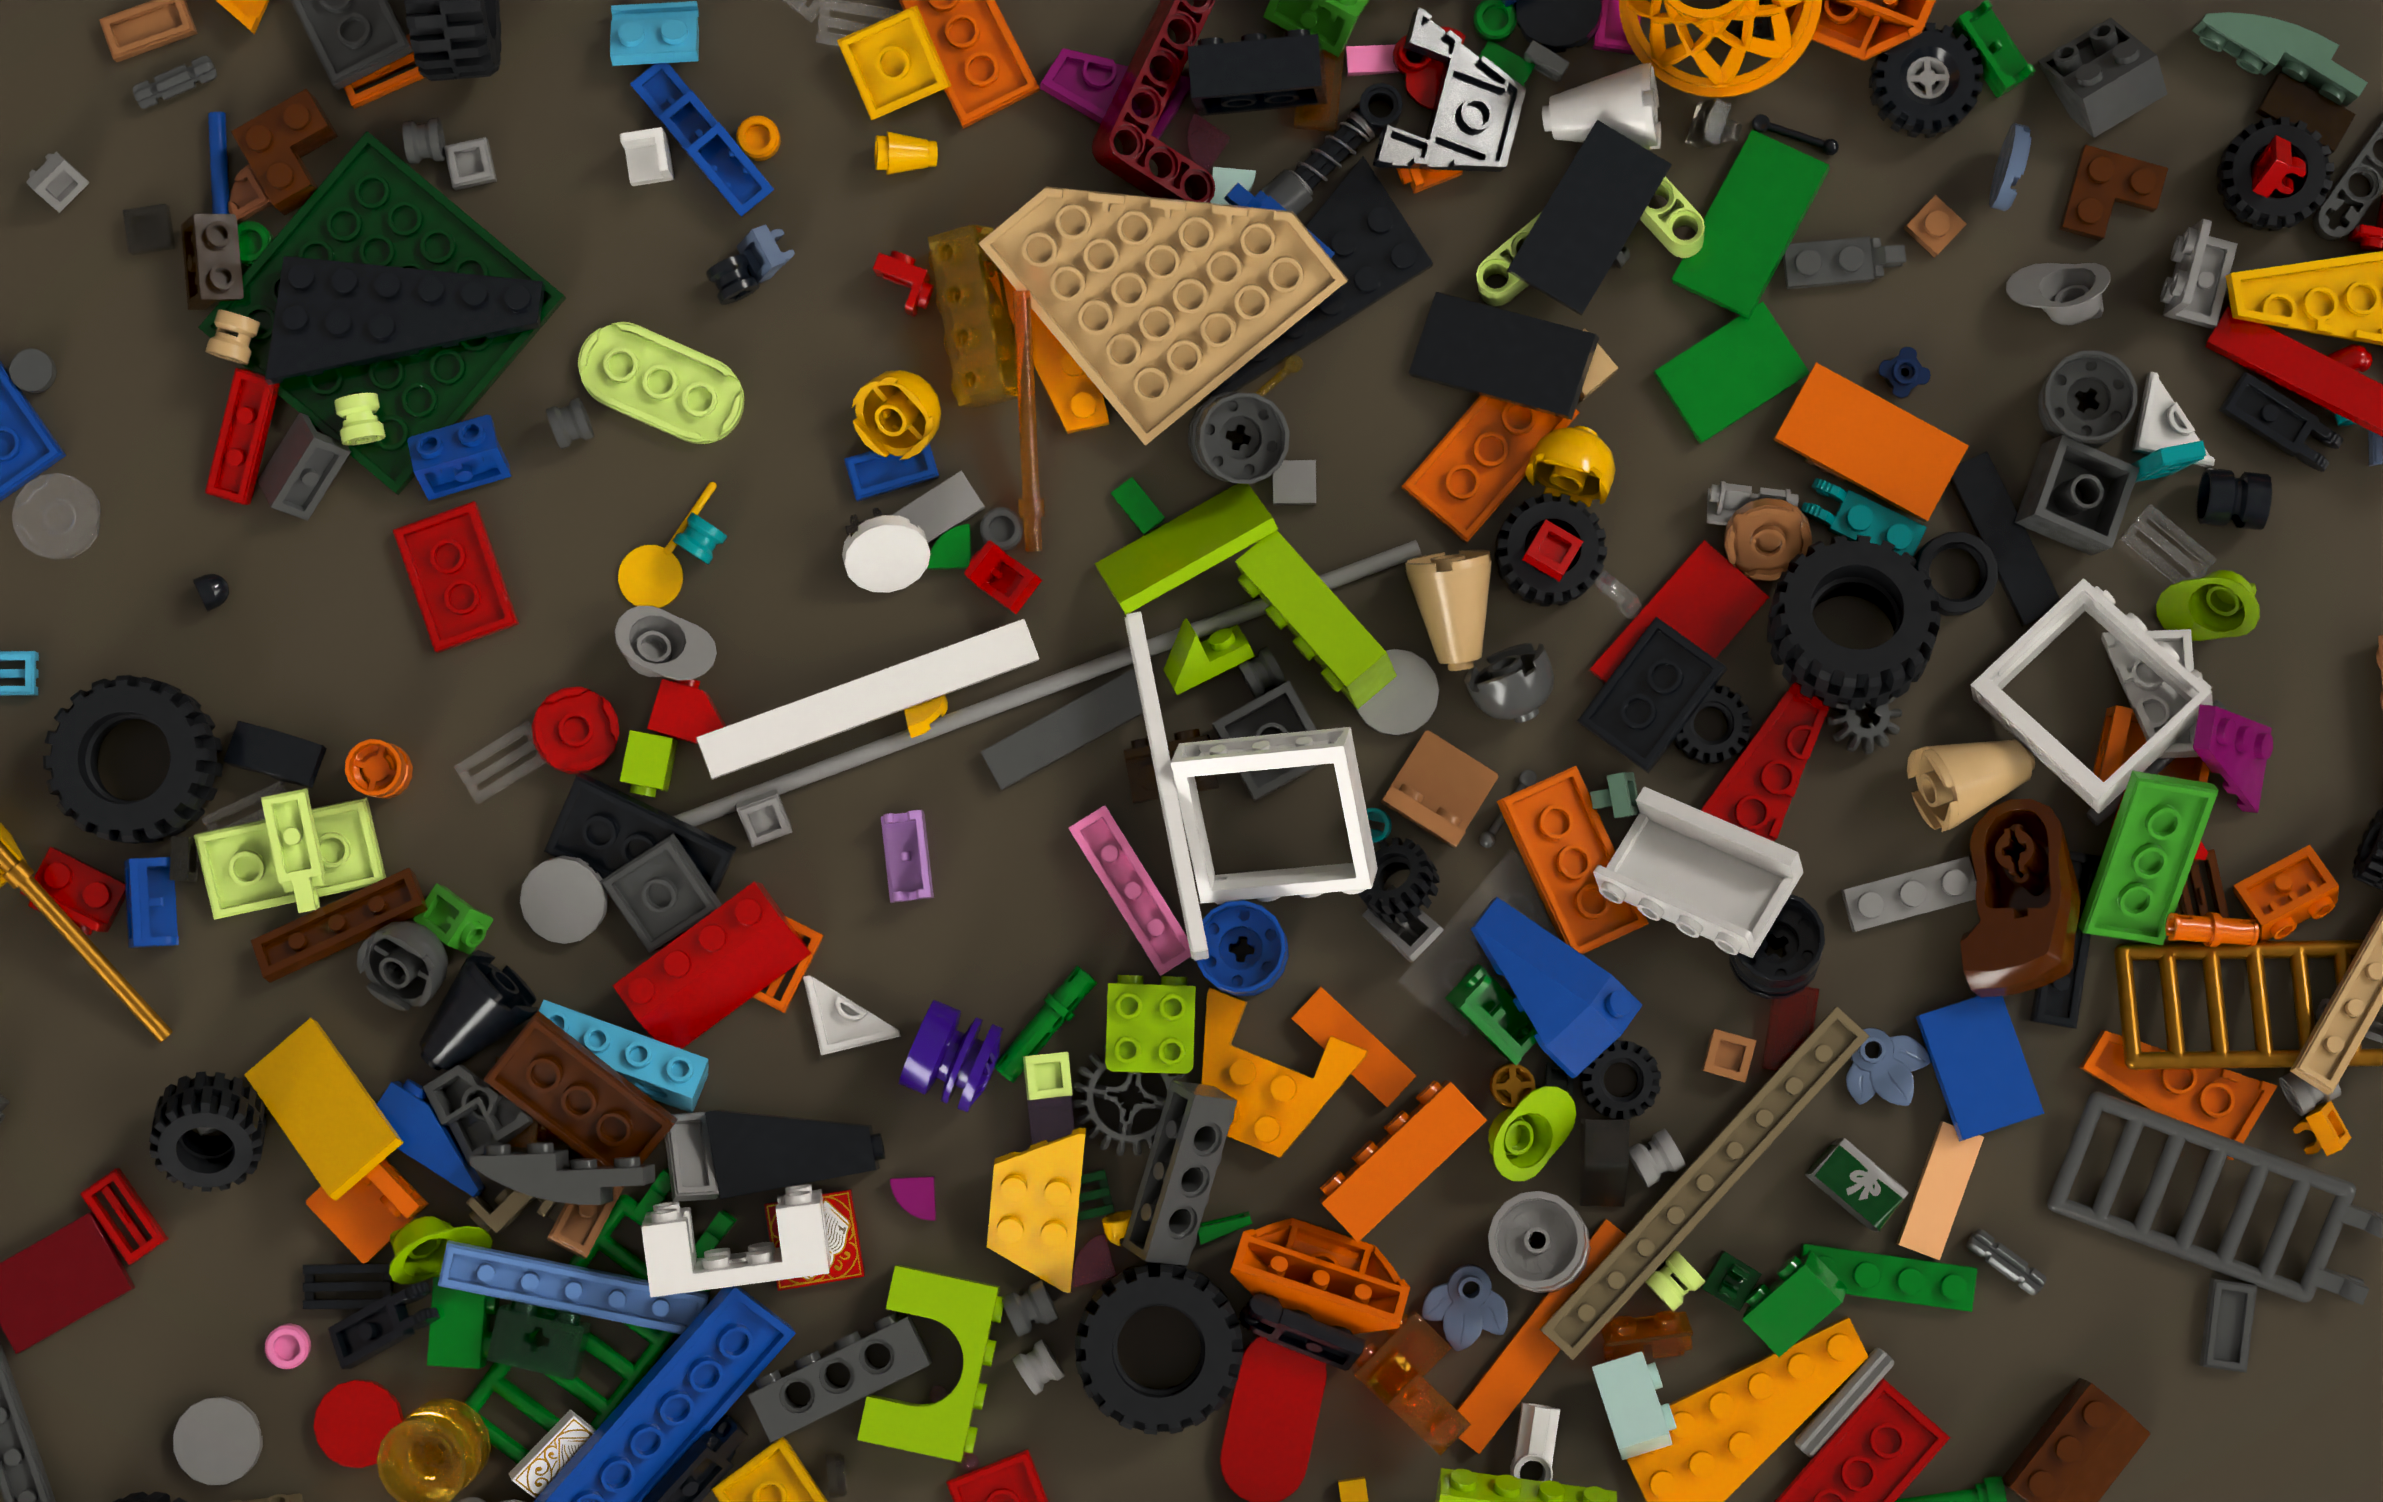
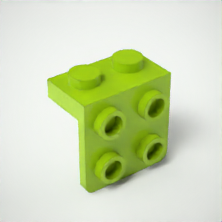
M1117 975V983H1108L1105 1059L1107 1069L1113 1072L1189 1073L1193 1069L1196 986H1187V977L1161 976V985L1143 984L1144 976Z

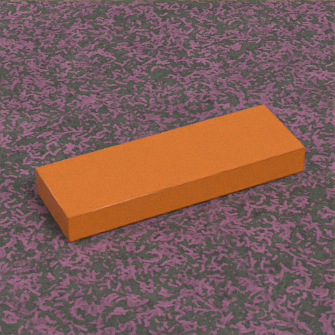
M1321 986L1291 1018L1324 1050L1330 1036L1368 1050L1366 1058L1355 1068L1351 1075L1387 1108L1417 1076Z

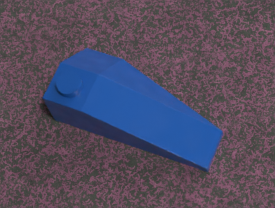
M1498 897L1492 899L1470 928L1496 973L1503 975L1517 997L1513 999L1519 1012L1525 1011L1537 1031L1534 1037L1540 1048L1572 1079L1577 1077L1623 1034L1643 1005L1612 974Z

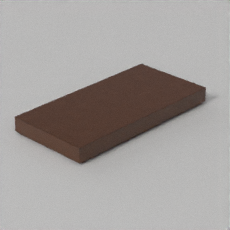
M539 1011L536 1012L483 1079L583 1158H597V1166L614 1165L613 1158L633 1156L640 1157V1163L643 1164L678 1120Z

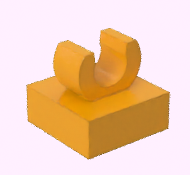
M2325 1101L2316 1105L2314 1110L2309 1112L2293 1128L2295 1134L2304 1130L2312 1131L2315 1134L2316 1141L2308 1144L2304 1149L2306 1154H2315L2322 1148L2326 1156L2342 1150L2352 1138L2332 1101Z

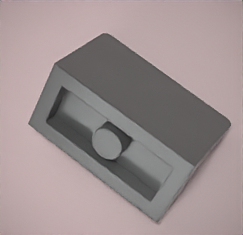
M299 413L258 479V483L270 507L308 521L351 451L348 445L342 444V441L317 432L309 416Z

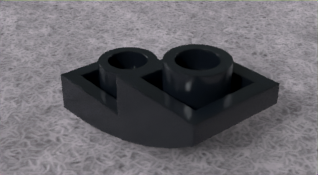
M238 721L224 762L233 767L269 775L278 781L313 788L327 748L283 732Z

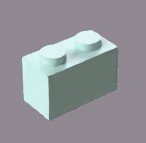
M1640 1351L1592 1367L1622 1460L1673 1445L1669 1431L1677 1429L1669 1403L1660 1405L1655 1390L1663 1388L1655 1362L1646 1364L1643 1352Z

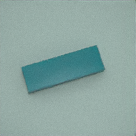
M2203 440L2161 448L2132 463L2131 465L2140 468L2135 483L2170 476L2204 459L2206 451Z

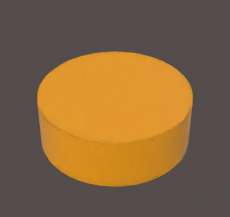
M751 116L745 119L738 127L736 133L738 146L749 159L754 161H764L771 158L780 147L781 137L777 126L772 120L764 116Z

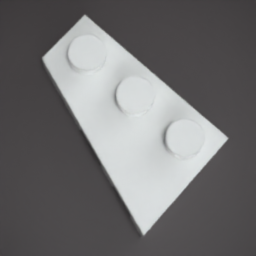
M2191 629L2146 632L2155 642L2164 641L2169 644L2179 655L2180 660L2178 662L2189 672L2194 669ZM2110 632L2102 633L2101 640L2146 741H2148L2188 702ZM2197 722L2158 759L2199 757L2193 749Z

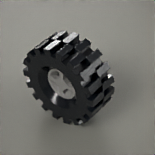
M1926 23L1921 34L1880 53L1872 65L1871 70H1873V73L1869 78V88H1873V94L1870 96L1872 105H1879L1881 110L1878 116L1882 121L1889 118L1893 122L1890 128L1896 132L1903 128L1908 130L1907 136L1916 138L1920 133L1925 134V138L1935 137L1938 132L1945 134L1951 131L1955 125L1960 124L1978 101L1977 96L1982 92L1983 82H1979V78L1984 73L1982 64L1977 65L1975 61L1979 54L1975 47L1971 50L1966 47L1965 44L1969 40L1967 37L1961 34L1956 38L1951 34L1954 28L1944 25L1939 30L1935 29L1936 23ZM1915 83H1920V85L1924 87V91L1923 88H1921L1918 84Z

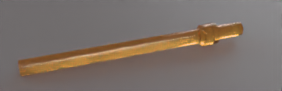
M1014 290L1013 308L1023 498L1018 499L1019 517L1024 518L1025 551L1036 552L1042 551L1041 517L1045 516L1044 498L1040 497L1031 297L1030 290Z

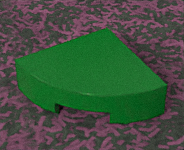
M970 524L956 526L938 538L930 551L928 570L967 569L971 560Z

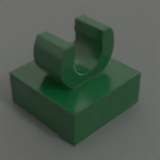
M1722 1250L1706 1276L1705 1283L1700 1288L1740 1312L1745 1299L1750 1295L1762 1274Z

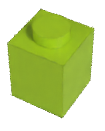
M630 730L620 782L631 785L629 793L655 798L657 790L668 792L678 744L677 740Z

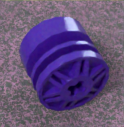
M933 1000L912 1044L898 1084L925 1095L931 1089L936 1079H940L945 1082L941 1102L948 1104L956 1087L964 1090L958 1104V1109L969 1112L972 1104L984 1093L1000 1055V1037L1003 1028L992 1024L985 1040H979L977 1037L982 1026V1019L976 1017L966 1033L960 1032L957 1029L961 1010Z

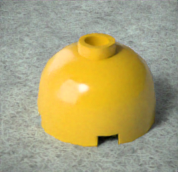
M903 370L886 371L869 380L861 387L853 399L852 408L855 406L857 417L853 420L855 431L866 446L883 457L892 454L894 456H902L899 460L909 459L926 448L939 429L941 407L938 396L932 386L917 374Z
M1575 426L1574 428L1568 427L1553 430L1541 438L1532 452L1525 474L1533 486L1536 479L1546 486L1543 494L1552 493V496L1557 497L1561 494L1571 496L1570 500L1576 503L1580 500L1587 505L1586 507H1590L1592 500L1600 499V504L1605 503L1614 480L1615 463L1611 450L1594 430L1585 426Z

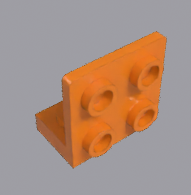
M386 1158L337 1201L330 1198L322 1186L306 1200V1205L363 1264L368 1263L390 1242V1235L394 1231L403 1228L429 1205Z

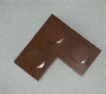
M2084 145L2081 148L2059 230L2101 241L2106 234L2114 201L2154 212L2158 208L2168 168Z

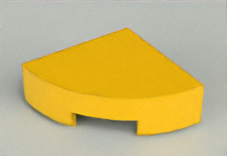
M946 695L904 710L911 738L928 732L931 729L930 724L940 715L942 717L945 715L948 708Z

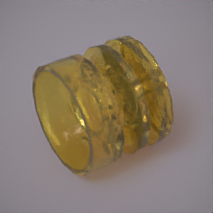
M450 1398L432 1399L413 1410L405 1419L395 1425L382 1440L377 1456L379 1477L388 1493L399 1502H450L474 1481L487 1465L491 1450L489 1431L480 1415L467 1404ZM439 1443H441L442 1445H444V1447H445V1450H444V1451H442V1450L438 1447V1444H439Z

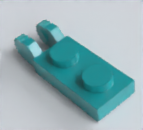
M1815 478L1811 486L1813 490L1824 497L1839 502L1840 506L1834 516L1816 504L1804 502L1800 511L1805 516L1829 527L1828 531L1838 536L1845 535L1849 541H1856L1857 535L1871 536L1870 543L1881 545L1883 540L1895 545L1894 552L1902 556L1904 552H1907L1912 557L1914 556L1926 531V526L1851 490L1845 491L1830 482Z

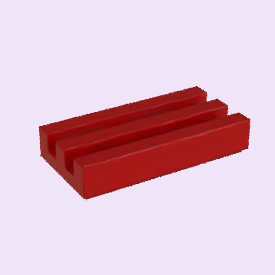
M115 1168L80 1193L128 1265L135 1264L144 1255L149 1254L154 1248L169 1239L120 1168ZM112 1182L118 1187L152 1239L148 1240L110 1186ZM99 1191L106 1197L139 1245V1248L135 1251L95 1195Z

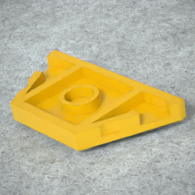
M1086 1128L1074 1129L1070 1135L1051 1142L1044 1140L1030 1145L1023 1152L1014 1151L997 1157L994 1160L987 1248L1066 1293H1071Z

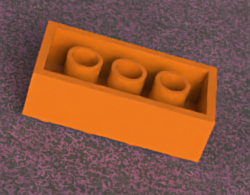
M1433 1080L1415 1097L1420 1104L1409 1115L1401 1110L1383 1127L1388 1134L1377 1145L1369 1140L1352 1156V1159L1357 1163L1345 1175L1339 1170L1336 1171L1321 1185L1320 1189L1324 1195L1319 1198V1201L1357 1242L1369 1233L1487 1121L1451 1081L1445 1080L1440 1084L1438 1081Z

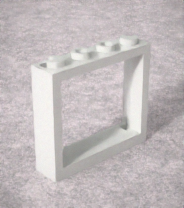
M2083 578L1970 686L1973 700L2100 814L2126 789L2132 771L2144 772L2197 722L2200 704L2213 706L2212 691L2210 690L2212 687L2203 680L2202 674L2199 671L2193 669L2189 672L2178 662L2180 657L2169 644L2164 641L2155 642L2146 634L2148 631L2147 627L2136 615L2130 612L2125 615L2114 605L2116 601L2107 590L2102 591L2098 586L2094 588ZM2084 611L2092 616L2188 702L2105 782L2098 778L2002 691L2016 675Z
M1351 727L1178 744L1171 761L1200 903L1215 902L1217 905H1222L1225 902L1247 899L1269 902L1282 896L1300 895L1303 898H1313L1328 892L1342 891L1345 894H1357L1366 889H1372L1378 867ZM1334 763L1353 863L1215 875L1195 776Z

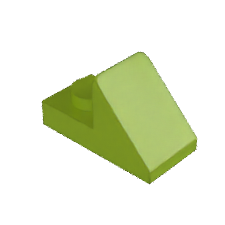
M1185 618L1163 670L1174 691L1179 695L1255 657L1238 624L1231 628L1220 629L1214 632L1209 639L1200 643L1196 632L1188 619Z

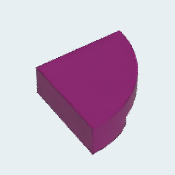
M935 1176L890 1178L894 1197L904 1210L917 1218L936 1221Z

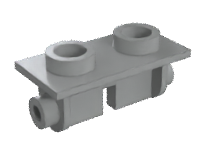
M1720 481L1719 485L1711 484V488H1708L1707 523L1727 525L1736 510L1748 502L1763 498L1785 500L1798 507L1799 495L1791 494L1790 489L1778 490L1760 487L1759 494L1752 493V486L1728 484L1725 481Z

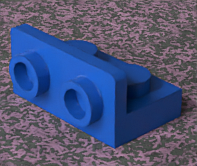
M483 415L411 436L407 440L413 472L428 501L512 477L509 462L497 440L494 422L490 415Z

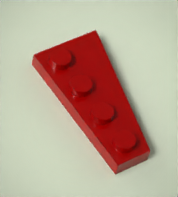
M1798 683L1791 684L1700 810L1775 842L1830 707L1823 705V702L1816 696L1809 699L1801 694V686Z

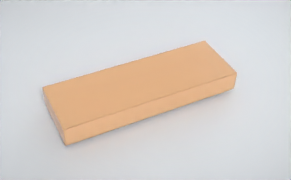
M1940 1121L1899 1234L1897 1245L1940 1260L1982 1145L1983 1136L1978 1135L1959 1142L1954 1125Z

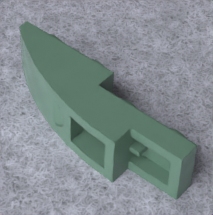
M2207 13L2192 29V32L2200 36L2199 40L2203 45L2217 52L2222 50L2237 59L2236 63L2245 71L2252 74L2261 73L2265 76L2278 64L2283 67L2282 72L2298 82L2306 81L2319 89V94L2338 105L2344 104L2348 106L2361 95L2368 83L2331 60L2340 45L2316 32L2293 23L2247 13Z

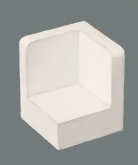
M662 127L619 134L620 142L625 149L629 180L632 186L675 180L669 139Z

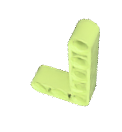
M1665 176L1654 195L1664 197L1668 203L1659 209L1647 206L1640 220L1670 253L1676 257L1689 258L1696 255L1703 246L1704 220L1700 213ZM1541 213L1478 266L1476 272L1478 294L1487 304L1493 306L1504 305L1529 286L1526 282L1507 272V269ZM1681 226H1688L1695 230L1696 235L1689 240H1681L1673 232ZM1494 274L1503 275L1508 280L1503 287L1496 289L1487 286L1485 281Z

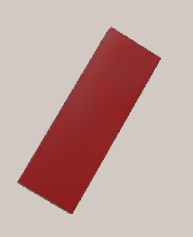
M235 368L205 489L206 494L243 505L251 504L280 383L268 385L265 381L266 375L244 368Z

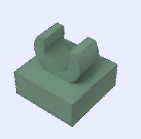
M1634 772L1607 775L1609 789L1590 792L1593 809L1612 807L1614 818L1632 817L1640 813L1636 803L1638 793Z

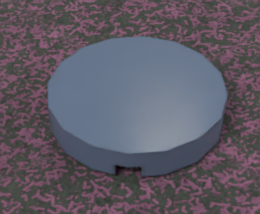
M2013 123L2010 126L1993 175L1989 195L1990 208L2006 211L2012 206L2016 198V189L2010 187L2015 186L2021 175H2024L2031 145V130L2029 126Z

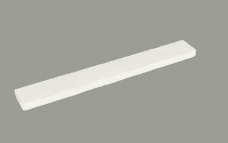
M1141 611L1130 613L1124 617L1191 959H1194V961L1208 959L1209 952L1142 614Z
M1021 619L698 736L696 740L711 780L1037 662L1039 656L1025 619Z

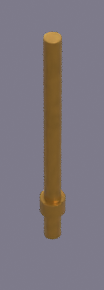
M0 841V868L5 872L2 877L13 889L18 887L159 1043L170 1036L173 1032L171 1028L32 876L34 873L33 869L24 859L18 861Z

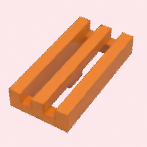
M408 34L406 37L410 43V34ZM414 52L344 87L351 106L356 109L423 79L424 77L420 75L418 67H415L357 94L355 92L359 88L416 64Z
M787 916L785 917L797 931L802 940L805 936L811 938L807 948L812 954L799 963L780 1001L774 997L786 974L773 982L766 994L760 991L753 996V998L783 1013H786L825 936Z

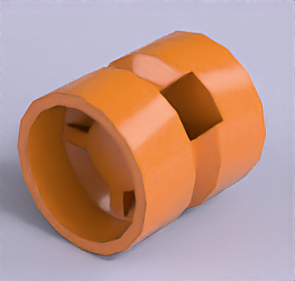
M368 739L358 743L350 750L345 760V774L351 786L356 791L375 798L389 799L400 795L407 789L412 779L413 766L408 754L402 748L383 740Z

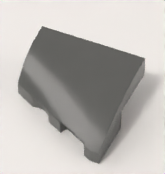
M463 1065L455 1066L423 1086L441 1125L450 1126L468 1164H470L469 1156L484 1153L485 1145L507 1144L534 1122L532 1117Z

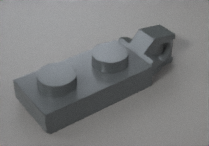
M1870 236L1791 243L1783 256L1786 289L1872 282L1875 278H1882L1884 276V268L1900 267L1906 262L1905 245L1881 247V239L1870 238Z

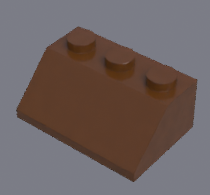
M2079 1378L2005 1473L2002 1480L2007 1488L2025 1502H2098L2151 1433L2127 1410L2093 1383Z

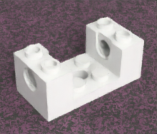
M801 1184L786 1187V1194L778 1195L776 1217L780 1240L779 1248H775L774 1242H761L749 1245L748 1252L731 1254L730 1248L707 1250L704 1252V1258H697L691 1208H680L679 1202H665L653 1205V1212H646L641 1226L650 1297L829 1274L830 1251L822 1189L812 1190L811 1184Z

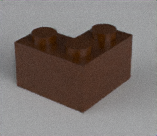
M307 89L302 90L231 131L272 205L284 216L304 205L318 188L301 157L338 137L318 100Z

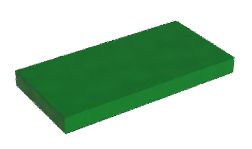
M1752 129L1703 219L1705 232L1701 250L1692 257L1682 258L1671 279L1672 283L1750 319L1830 170L1829 164Z

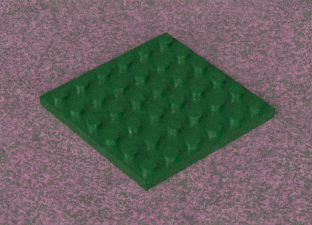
M366 131L243 274L244 297L240 301H220L198 328L210 338L214 337L217 329L214 321L218 310L233 312L260 322L257 336L251 338L249 344L252 352L248 365H242L248 370L266 375L284 256L543 281L545 292L540 328L490 339L487 337L461 341L459 345L443 348L438 346L419 350V354L353 368L350 365L324 370V374L307 377L305 374L283 379L284 382L280 383L278 395L299 413L308 415L313 425L325 435L340 441V430L343 427L342 422L346 419L336 414L334 401L340 397L353 394L377 393L380 408L373 415H376L378 421L383 423L386 437L372 443L349 445L348 447L351 451L349 455L394 493L399 495L415 476L407 442L408 438L461 422L559 308L566 297L372 134Z

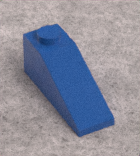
M407 1079L404 1084L400 1081L391 1082L377 1103V1106L404 1142L397 1149L472 1197L482 1195L486 1187L475 1169L468 1164L449 1125H441L429 1099H427L423 1086L410 1079Z

